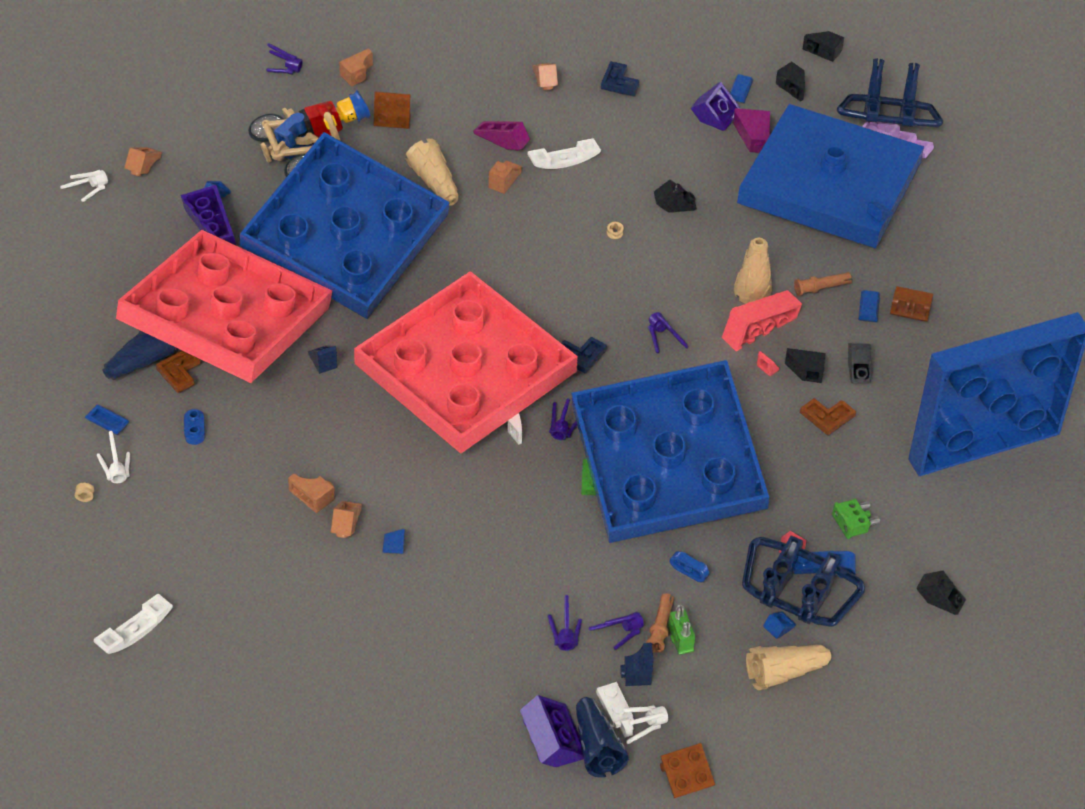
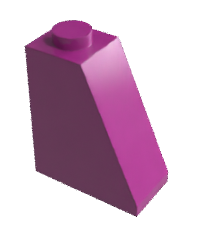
M735 108L733 119L735 128L749 152L760 153L770 136V111Z

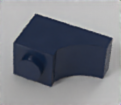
M643 643L638 652L624 657V665H620V676L625 678V686L651 685L654 663L652 643Z

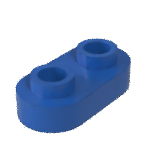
M191 409L184 415L185 440L189 444L197 445L205 439L204 414L198 409Z
M677 551L670 558V563L674 569L697 582H704L709 576L707 565L695 560L685 552Z

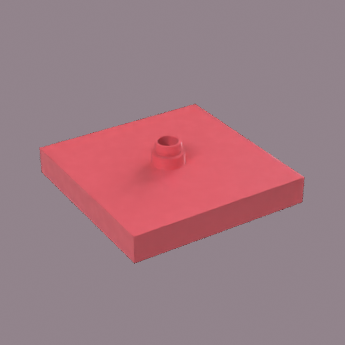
M201 230L118 300L116 319L252 383L329 309L333 290Z
M471 271L354 348L356 366L461 454L577 372L578 356Z

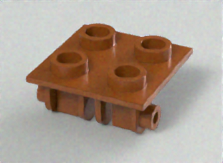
M375 91L374 126L409 129L411 94Z
M896 286L890 314L927 322L933 293Z
M701 743L660 756L662 760L660 768L662 772H666L674 798L715 786Z

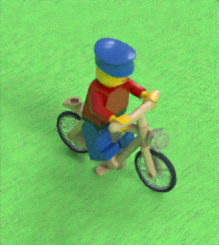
M356 89L355 93L349 94V97L338 101L336 108L332 101L305 107L299 113H294L291 108L288 110L283 108L282 111L288 119H283V117L277 114H265L256 118L250 124L248 131L252 139L263 142L260 146L268 163L272 162L270 155L277 161H282L284 157L291 159L284 169L285 176L287 177L312 147L310 145H314L323 132L341 141L339 137V131L343 129L341 121L349 123L357 119L360 122L363 118L370 117V111L360 92ZM269 141L271 146L267 147L264 142Z

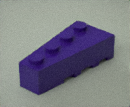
M216 185L180 195L185 211L200 231L204 230L236 245Z

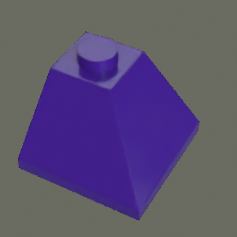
M719 82L700 96L692 105L691 110L700 122L724 131L734 119L735 108H741L722 82Z

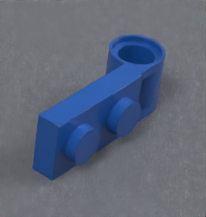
M812 552L824 558L828 552L841 556L839 566L854 575L856 574V556L853 552ZM798 556L793 571L794 574L817 573L821 565Z

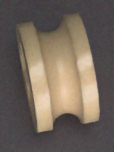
M611 222L608 224V237L619 239L623 236L624 227L621 223Z
M79 483L76 486L75 498L82 502L91 501L93 499L94 487L89 483Z

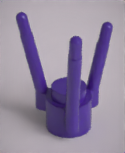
M270 43L267 44L268 47L273 49L269 50V53L286 60L285 67L288 68H267V72L288 73L291 75L294 72H300L303 64L302 59Z
M660 312L653 313L649 317L650 325L648 329L651 332L656 353L660 351L655 331L663 332L666 328L685 348L689 347Z
M569 398L566 399L561 418L557 422V403L553 402L549 433L557 440H564L566 437L570 438L577 426L575 420L569 428V424L565 420L570 403Z
M565 595V629L560 630L558 634L551 614H548L547 617L554 636L555 646H558L561 650L568 651L578 645L582 619H578L575 633H573L569 629V596Z
M634 612L624 617L591 626L589 630L592 631L622 623L624 630L631 633L613 647L614 650H617L633 636L640 634L639 629L644 626V622L640 613Z

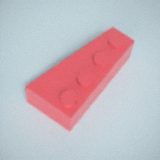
M786 290L734 307L730 311L722 338L737 352L742 349L741 345L744 343L751 344L755 342V337L761 334L766 336L775 326L780 328L796 319L802 303Z

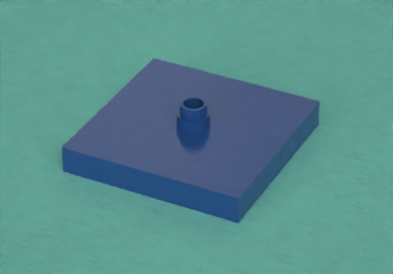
M789 104L739 187L737 203L877 248L921 164L924 146ZM869 202H880L891 210L893 215L879 222L867 212Z
M323 132L240 233V247L333 290L331 299L368 319L448 216L450 202Z
M1078 312L931 354L908 458L918 476L1060 435L1085 349V321Z
M727 360L571 393L574 415L609 543L768 509L769 494Z

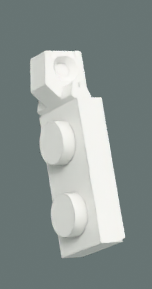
M617 682L598 687L596 693L612 727H620L625 738L633 736L634 728L632 725H629V721L634 720L632 712L622 711L623 708H629Z

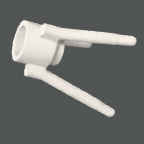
M103 170L71 175V179L89 178L62 185L60 188L65 189L90 182L92 187L97 188L81 199L82 202H85L100 190L105 189L104 185L108 183V179Z
M109 431L114 463L108 469L99 453L97 458L106 473L107 480H111L113 483H122L130 476V452L126 453L125 466L118 462L113 432Z
M652 705L622 709L623 712H647L645 717L629 721V725L646 721L649 725H652L626 740L627 744L653 730L660 729L661 724L668 722V714L663 706L655 707Z

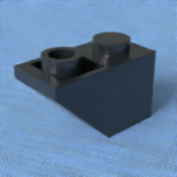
M830 31L806 34L802 49L833 62L843 49L844 37Z
M791 61L777 70L775 84L801 102L803 101L805 91V73L802 68Z
M668 180L654 191L656 204L668 213L694 211L697 209L695 204L696 198L693 193L687 192L680 184H676L672 180Z
M848 343V366L851 383H871V344Z
M787 348L785 365L802 381L822 383L826 353Z
M944 571L924 574L916 588L928 604L954 615L959 614L966 601Z

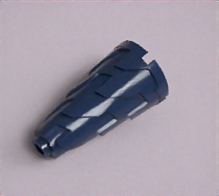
M140 331L104 364L102 371L108 379L112 378L114 380L159 359L168 357L179 349Z
M589 697L581 698L576 705V715L585 768L594 777H606V772H611V775H615L627 765L629 760L628 752L619 736L616 735L610 721H607L604 713L599 709L596 701Z

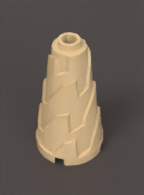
M427 139V143H423L422 140L415 143L406 153L408 158H405L409 167L422 178L434 194L450 202L449 206L454 205L458 201V189L446 165L447 162L440 150L439 144L435 139Z
M760 237L751 240L749 248L745 253L742 269L738 272L734 284L735 296L738 295L739 301L745 304L771 296L772 293L768 243Z
M818 644L799 647L758 646L749 649L752 653H747L746 667L749 679L755 678L757 682L752 684L754 688L764 690L768 689V687L788 682L789 679L803 676L807 672L823 668L822 666L828 665L831 660V652L828 648Z

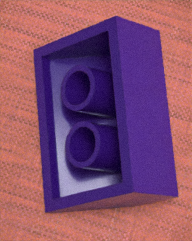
M537 695L520 710L523 723L529 731L530 740L536 748L537 757L541 763L559 767L584 760L581 750V739L566 704Z

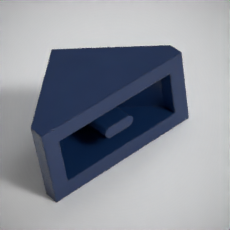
M325 345L308 351L319 374L337 368L336 346Z

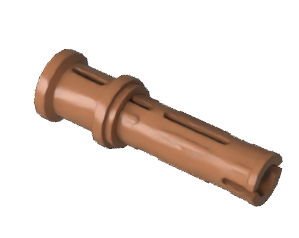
M849 272L821 278L811 276L806 280L795 279L794 288L796 294L802 296L803 293L807 292L817 293L819 289L851 284L852 280L848 279L852 277Z
M671 594L661 595L655 623L649 630L650 638L646 643H652L653 652H662L665 648L664 639L668 636L667 624L674 602V597Z

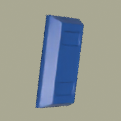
M736 75L730 90V95L735 101L745 103L753 79L749 76Z
M861 291L858 320L877 322L880 300L879 292Z
M98 404L85 416L87 420L108 431H112L115 435H118L129 423V420Z

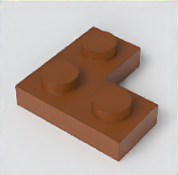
M180 351L157 363L156 369L172 388L179 393L194 385V379L187 371L199 365L200 359L185 351Z
M813 398L800 408V413L826 435H830L856 415V411L843 400L827 409Z

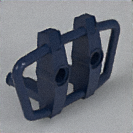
M878 58L873 59L868 95L849 94L837 107V112L840 115L864 119L866 122H884L910 127H939L943 124L942 117L932 104L915 101L920 68L918 63H915L914 70L913 63L908 64L903 99L880 96L885 61L880 59L878 65ZM851 101L865 102L864 112L845 108ZM881 104L901 106L899 117L880 115ZM917 108L928 110L934 120L916 119Z
M790 536L787 543L765 537L753 539L748 548L742 586L752 596L759 599L763 605L770 608L775 606L798 616V620L809 625L812 622L817 625L832 627L840 622L865 592L864 582L859 577L839 566L841 556L828 552L824 558L802 549L803 541L794 536ZM759 545L781 551L777 560L773 563V568H766L763 572V592L750 584L756 550ZM798 556L821 565L816 575L812 578L811 584H806L802 588L801 608L778 599L785 585L792 577ZM781 567L788 569L785 573H779L777 570ZM836 574L856 585V591L832 618L816 615L825 598L830 593V588ZM820 583L826 585V587L821 590L817 589L815 586Z

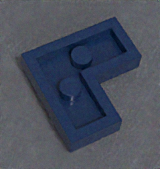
M610 61L601 82V89L635 96L639 87V80L625 77L627 71L626 64Z
M590 337L581 348L566 340L561 342V344L578 356L577 370L586 373L607 350L606 344L593 337Z

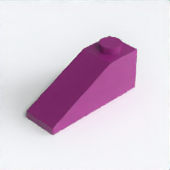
M483 121L473 130L475 135L507 150H521L530 141L523 122Z

